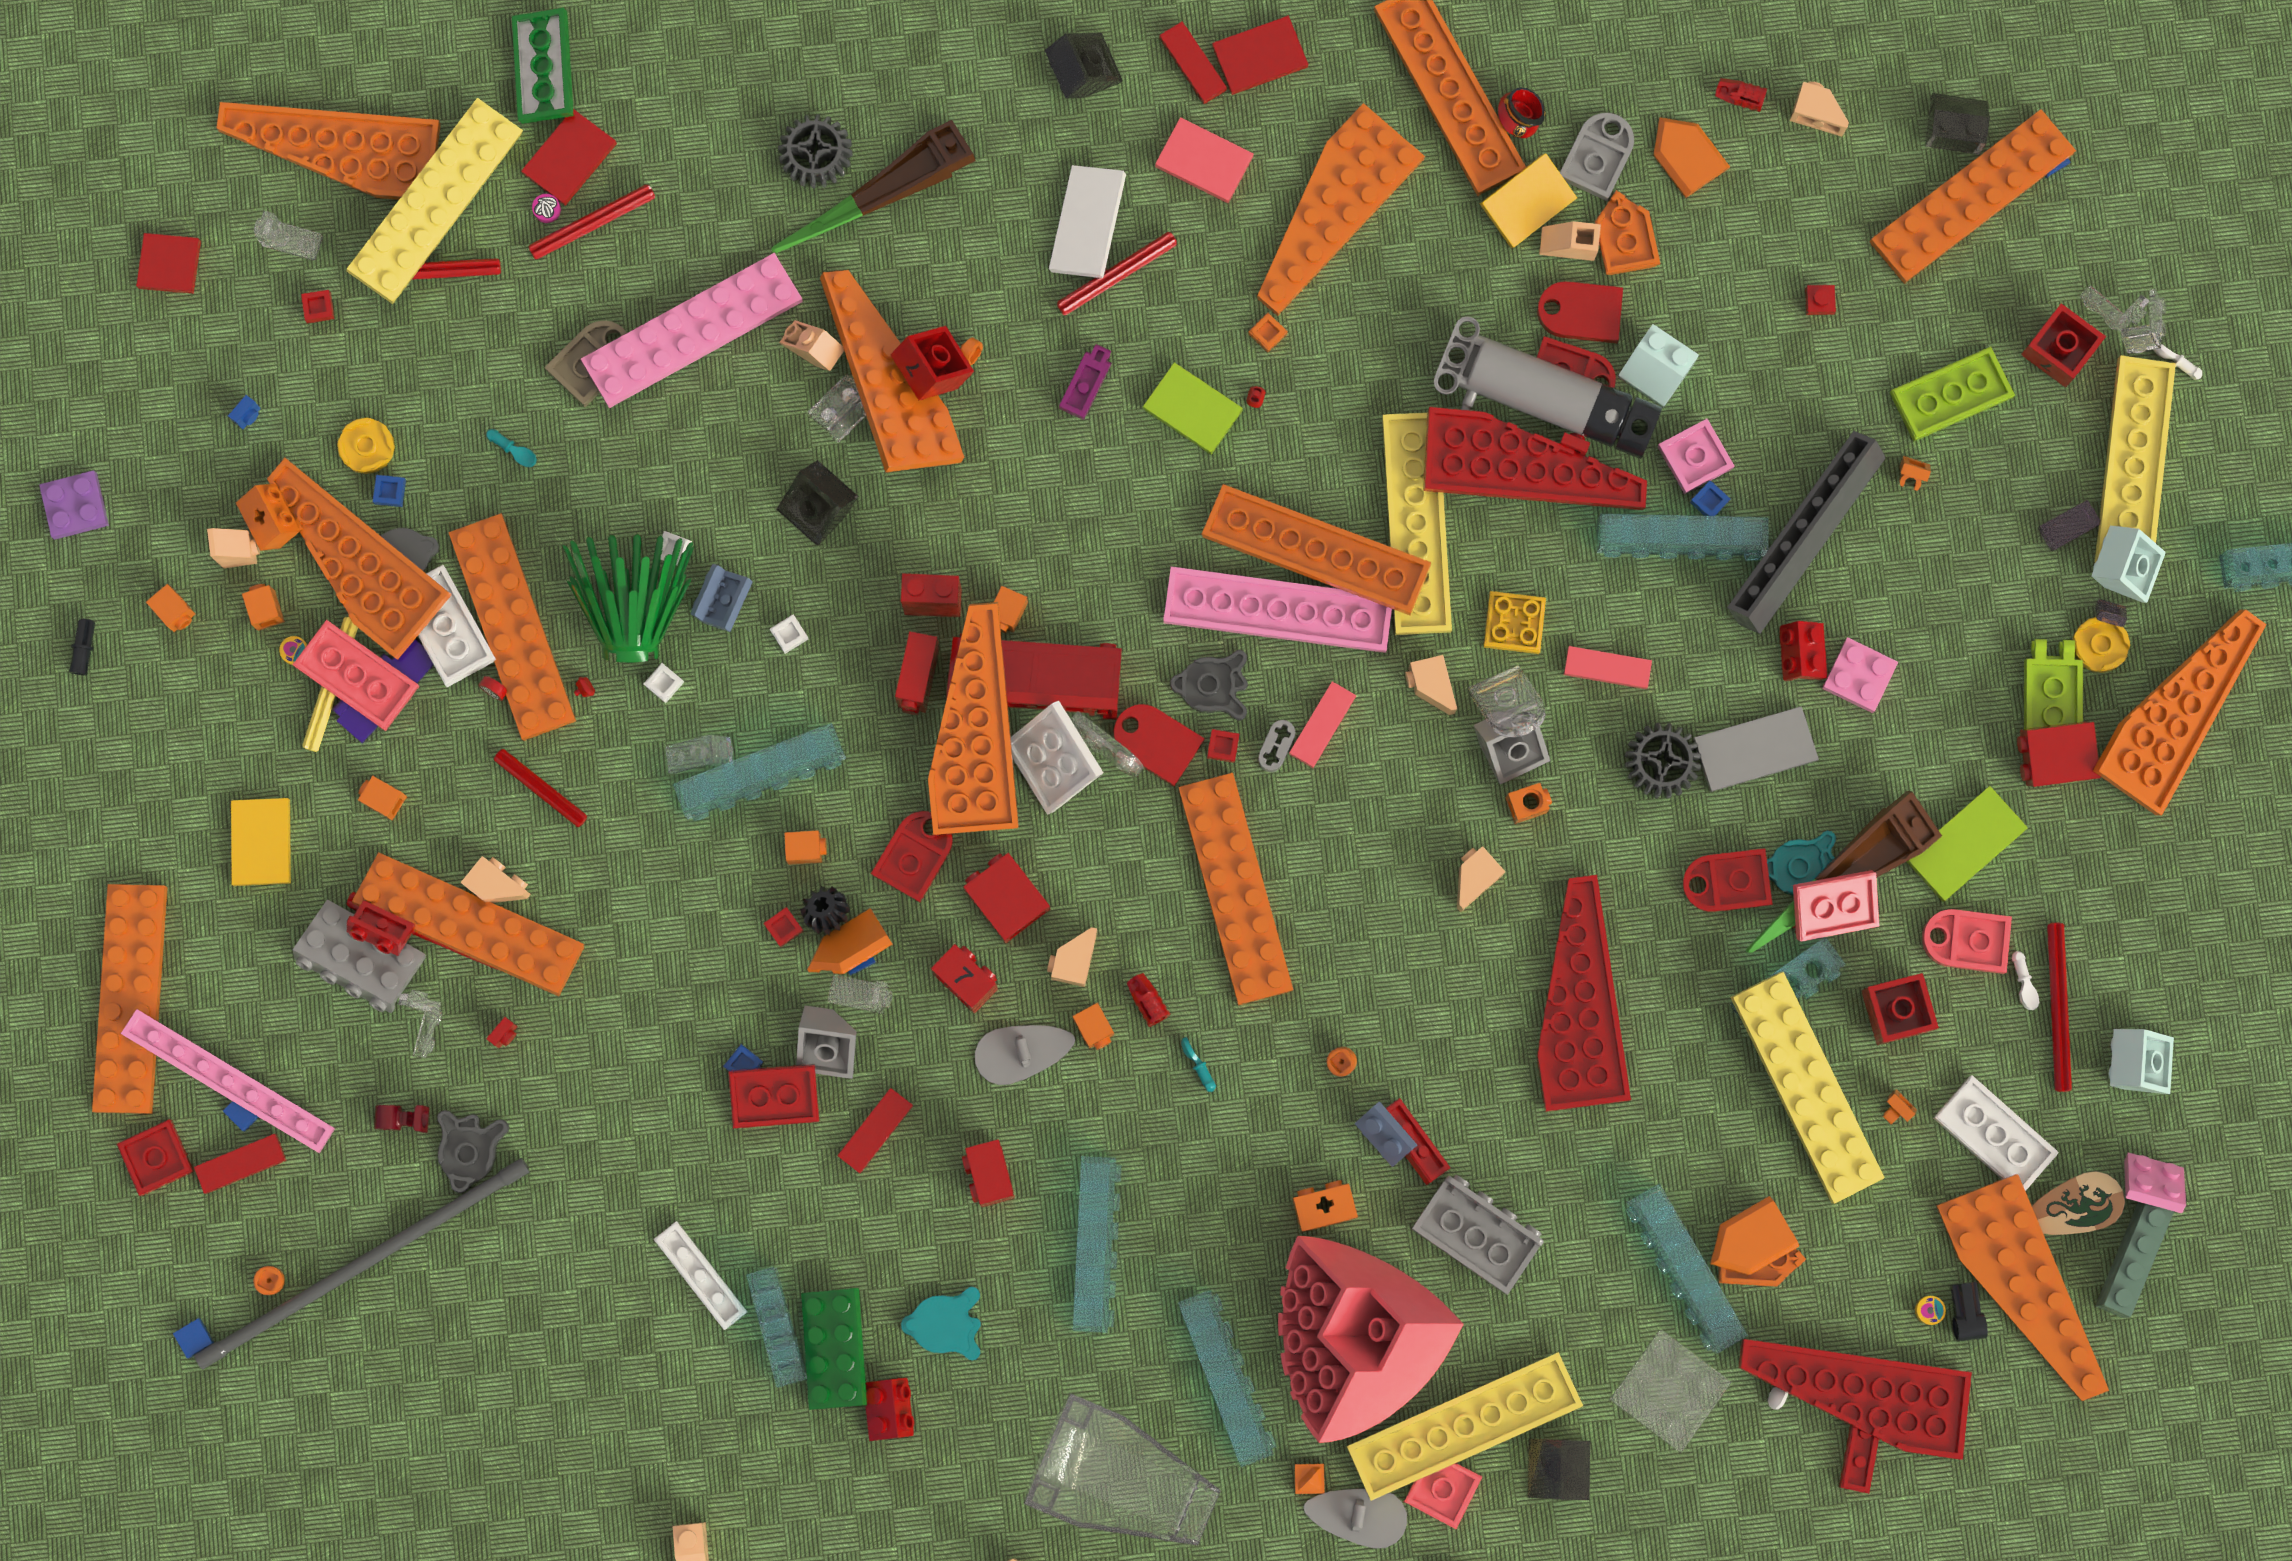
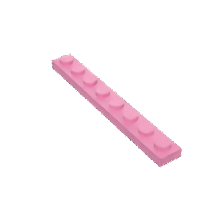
M139 1010L135 1011L121 1032L125 1037L318 1153L321 1152L335 1130L332 1126Z

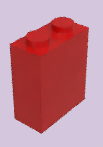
M902 573L901 604L904 615L961 618L962 588L959 576Z
M909 631L895 694L897 705L902 708L904 713L918 715L919 711L926 713L940 651L936 636Z
M2083 721L2020 730V736L2017 737V747L2019 753L2023 754L2024 764L2020 766L2022 780L2026 781V786L2036 787L2101 778L2093 771L2098 762L2094 722Z
M1000 853L987 863L989 868L982 873L976 871L965 880L967 884L963 888L1006 944L1051 909L1050 905L1009 853L1002 856Z

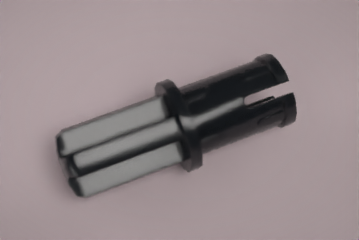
M83 618L78 621L75 643L71 644V648H73L69 669L71 674L87 676L90 653L94 651V648L91 647L95 628V621Z

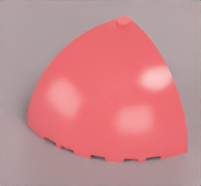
M1297 1236L1286 1264V1269L1289 1270L1286 1286H1281L1280 1292L1283 1313H1278V1334L1283 1336L1285 1351L1280 1353L1285 1376H1290L1291 1397L1293 1400H1298L1303 1411L1301 1418L1319 1443L1332 1442L1368 1430L1394 1414L1411 1400L1438 1370L1454 1344L1463 1323L1432 1292L1392 1265L1344 1244L1321 1238Z

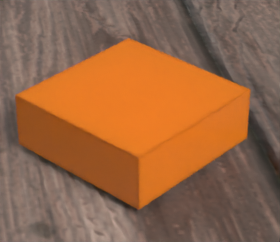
M1267 313L1249 330L1248 334L1268 353L1287 335L1288 331Z

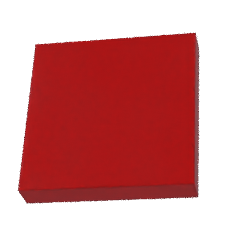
M144 233L136 284L138 289L194 294L201 240L192 237Z
M171 1119L117 1143L139 1196L146 1195L194 1172Z

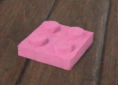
M1708 419L1663 441L1657 446L1684 494L1735 467Z
M1847 637L1822 689L1874 713L1898 662Z
M2128 1153L2124 1160L2126 1198L2183 1213L2186 1206L2184 1168L2172 1163L2150 1159L2143 1155Z

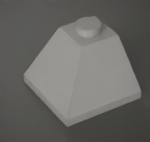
M1498 713L1473 725L1480 747L1500 785L1550 761L1538 719L1534 715Z
M805 1005L799 1024L796 1065L815 1064L816 1074L853 1079L857 1031L833 1009Z

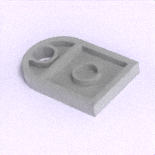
M1600 113L1589 118L1582 126L1560 171L1564 180L1583 191L1608 201L1633 149L1634 134L1628 122L1612 113ZM1608 123H1614L1618 126L1619 133L1609 135L1606 133L1604 126Z

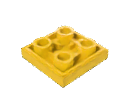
M1490 591L1484 648L1539 654L1546 598Z

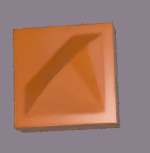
M1294 1464L1295 1494H1324V1464Z

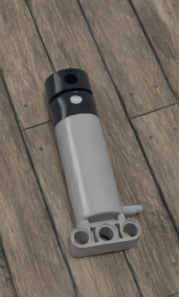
M1462 317L1458 320L1435 374L1434 386L1439 393L1444 395L1454 393L1458 387L1467 390L1460 410H1470L1478 394L1609 447H1612L1616 439L1619 438L1615 449L1639 459L1643 457L1660 416L1661 406L1636 397L1632 407H1630L1633 398L1631 394L1479 335V323L1472 317ZM1465 322L1472 323L1476 329L1474 335L1468 338L1463 337L1459 332L1460 326ZM1455 348H1459L1465 353V359L1458 364L1451 362L1449 359L1450 351ZM1449 374L1454 378L1455 382L1451 389L1444 390L1440 388L1438 380L1442 375ZM1634 421H1642L1645 424L1646 431L1644 435L1639 436L1633 433L1631 426Z

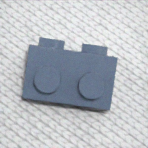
M712 564L705 576L700 593L693 603L691 615L704 624L731 632L753 581L748 577L725 571L719 565Z
M1380 1101L1354 1123L1392 1167L1417 1146L1415 1141Z

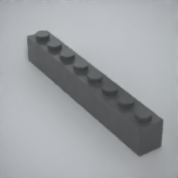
M1856 431L1852 432L1728 605V610L1739 625L1761 634L1886 457L1875 439Z

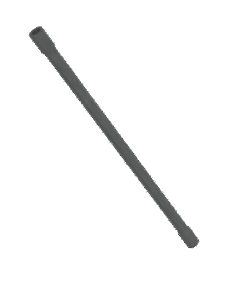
M523 1158L516 1160L501 1169L493 1177L221 1341H217L196 1353L194 1358L197 1364L204 1370L225 1357L232 1350L502 1187L508 1186L530 1173L527 1164Z

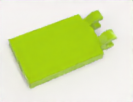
M2047 639L2031 641L2032 659L2024 660V729L2083 722V660H2075V640L2059 642L2060 656H2046Z

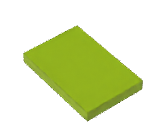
M1175 362L1143 406V410L1211 455L1243 411L1241 406Z

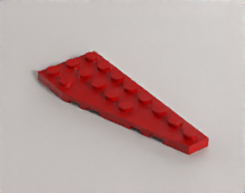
M1429 407L1423 491L1644 510L1646 508L1647 480L1619 468L1609 467L1598 462L1599 460L1593 457L1583 456L1576 453L1574 449L1536 433L1531 434L1517 428L1515 424L1498 420L1486 412Z
M1597 875L1569 878L1567 881L1537 1050L1545 1112L1631 1101Z
M1748 1339L1741 1340L1739 1369L1903 1452L1963 1460L1972 1372Z

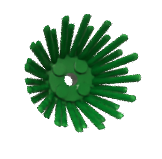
M639 534L634 535L630 589V572L625 568L624 559L618 557L616 537L610 535L608 543L614 586L613 593L610 589L607 572L602 569L600 559L597 556L594 540L591 537H587L586 543L606 621L576 542L571 540L570 545L579 572L568 547L562 545L575 578L569 576L570 581H567L602 646L603 659L609 661V653H616V662L648 661L649 652H652L654 659L659 657V644L692 579H687L683 585L686 578L685 570L695 547L693 542H690L686 550L682 552L675 570L683 542L682 538L676 540L672 555L668 554L664 558L657 586L664 538L660 535L656 540L652 569H650V558L645 556L641 560V536Z

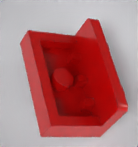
M1795 621L1781 625L1779 629L1783 680L1791 681L1798 678L1826 679L1827 664L1824 623Z
M363 900L355 915L349 916L347 919V933L352 938L360 942H369L375 945L379 951L385 954L392 953L396 956H399L415 927L414 923Z
M897 1378L866 1382L867 1405L865 1407L869 1441L913 1436L914 1418L911 1411V1390L908 1379Z

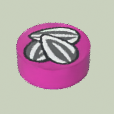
M541 194L533 201L532 211L540 222L551 223L560 216L561 206L553 195Z

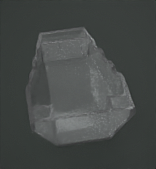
M1070 1393L1053 1423L1034 1468L1024 1504L1081 1528L1198 1546L1221 1490L1125 1416Z

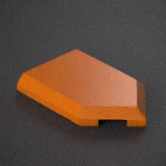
M1659 117L1653 156L1685 198L1730 168L1729 164L1698 124Z
M1617 190L1595 221V224H1601L1599 245L1606 275L1647 269L1660 265L1649 211L1631 202Z
M870 908L840 926V931L835 929L830 933V936L827 934L822 937L807 970L808 972L816 973L826 970L832 971L833 974H844L892 945V942Z
M1768 1196L1719 1225L1710 1264L1751 1275L1799 1247V1244L1774 1200Z
M1794 1249L1751 1275L1718 1267V1282L1777 1287L1806 1258L1799 1250Z

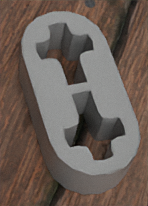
M1278 720L1269 730L1258 758L1260 767L1266 772H1276L1283 765L1295 736V728L1289 721ZM1286 727L1287 734L1290 737H1284L1280 745L1275 743L1278 734L1274 731ZM1276 748L1278 751L1275 758L1279 762H1273L1269 766L1266 764L1267 759L1263 756L1264 754L1270 755L1272 749Z

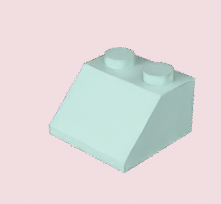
M1652 324L1619 373L1618 378L1664 408L1696 362L1699 354Z
M2110 525L2108 533L2103 540L2098 560L2094 564L2092 577L2106 589L2142 603H2147L2166 552L2140 529Z
M2114 1029L2111 1040L2110 1086L2124 1090L2170 1094L2174 1037L2145 1029Z

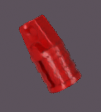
M1720 78L1715 96L1733 105L1760 112L1768 88L1755 86L1751 83L1748 84L1744 81Z
M1144 973L1134 976L1127 982L1134 1003L1139 1008L1140 1013H1142V1017L1146 1020L1148 1027L1160 1023L1171 1015L1162 998L1158 995V991Z

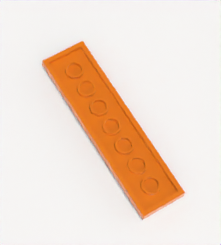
M1386 0L1374 6V12L1477 196L1509 181L1526 168L1433 0Z
M2040 109L1870 240V244L1905 284L2045 177L2064 160L2071 157L2076 150L2042 109Z
M1224 484L1202 532L1203 538L1407 615H1411L1431 567V562Z
M502 513L448 532L488 646L496 658L494 662L502 685L507 689L508 693L506 696L521 739L524 741L576 722Z
M1229 773L1178 787L1238 1006L1293 991L1234 774Z
M379 852L352 900V903L360 906L363 900L380 907L414 923V932L556 996H560L584 949V944L496 904L484 902L478 896Z
M108 884L92 1105V1112L153 1113L156 1055L125 1037L121 1032L136 1010L159 1022L167 887L163 885Z

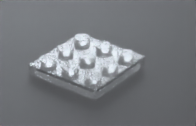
M1660 1329L1609 1400L1681 1453L1732 1382Z

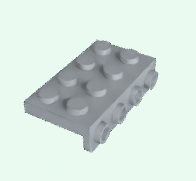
M326 900L292 949L294 959L296 960L295 963L306 971L312 969L319 973L320 977L331 985L339 984L352 997L366 999L369 1001L370 1006L377 1011L392 1013L395 1009L396 1001L425 960V953L406 943L399 956L392 953L385 954L369 942L355 940L347 933V919L355 914Z
M1448 1175L1411 1230L1505 1295H1508L1539 1247L1544 1243L1539 1238L1542 1233L1529 1224L1523 1227L1516 1222L1518 1217L1508 1209L1503 1208L1500 1211L1492 1205L1494 1200L1483 1192L1479 1191L1476 1194L1468 1189L1470 1184L1460 1176L1455 1175L1452 1178Z

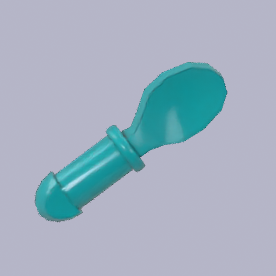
M487 430V439L504 449L506 453L511 452L514 459L520 465L533 467L536 464L537 458L532 450L526 447L514 446L515 442L504 437L498 430Z
M1182 1038L1181 1046L1184 1054L1196 1064L1193 1070H1196L1206 1091L1213 1092L1216 1085L1205 1065L1206 1062H1202L1194 1053L1188 1038Z

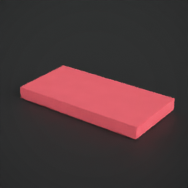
M328 620L324 622L293 663V666L384 731H387L419 688V685Z

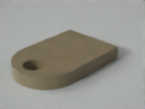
M603 320L589 324L544 367L584 407L600 392L583 366L581 358L607 345L606 339L609 334L618 333L621 336L627 334L617 323Z

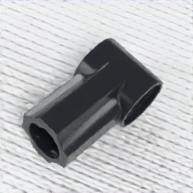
M1977 1282L1950 1285L1955 1314L1952 1318V1326L1956 1341L1986 1339L1988 1335L1987 1322L1984 1313L1981 1312Z

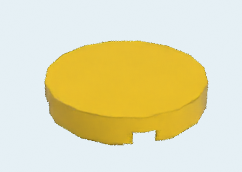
M371 418L356 419L347 424L342 430L343 433L337 443L338 453L344 464L353 471L363 474L375 473L386 467L392 459L395 449L394 439L388 428L381 422Z
M2102 616L2088 619L2077 628L2073 635V640H2075V658L2083 660V667L2092 672L2104 673L2114 670L2125 661L2130 648V640L2124 627L2119 622Z

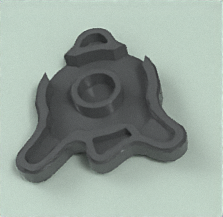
M397 528L380 535L423 571L427 568L428 563L431 562L432 557L439 552V543L435 538L423 536L408 528Z
M1237 650L1225 658L1201 657L1196 659L1180 674L1172 677L1170 681L1171 690L1180 695L1196 711L1203 713L1224 712L1235 720L1241 721L1246 717L1247 709L1236 697V693L1245 691L1248 687V682L1241 672L1247 662V655L1244 651Z
M444 1110L437 1116V1121L442 1129V1140L438 1148V1162L449 1178L451 1188L455 1192L464 1193L470 1189L472 1184L490 1173L496 1160L498 1142L508 1133L510 1127L506 1121L499 1119L486 1128H481L480 1118L475 1114L458 1119L452 1112Z

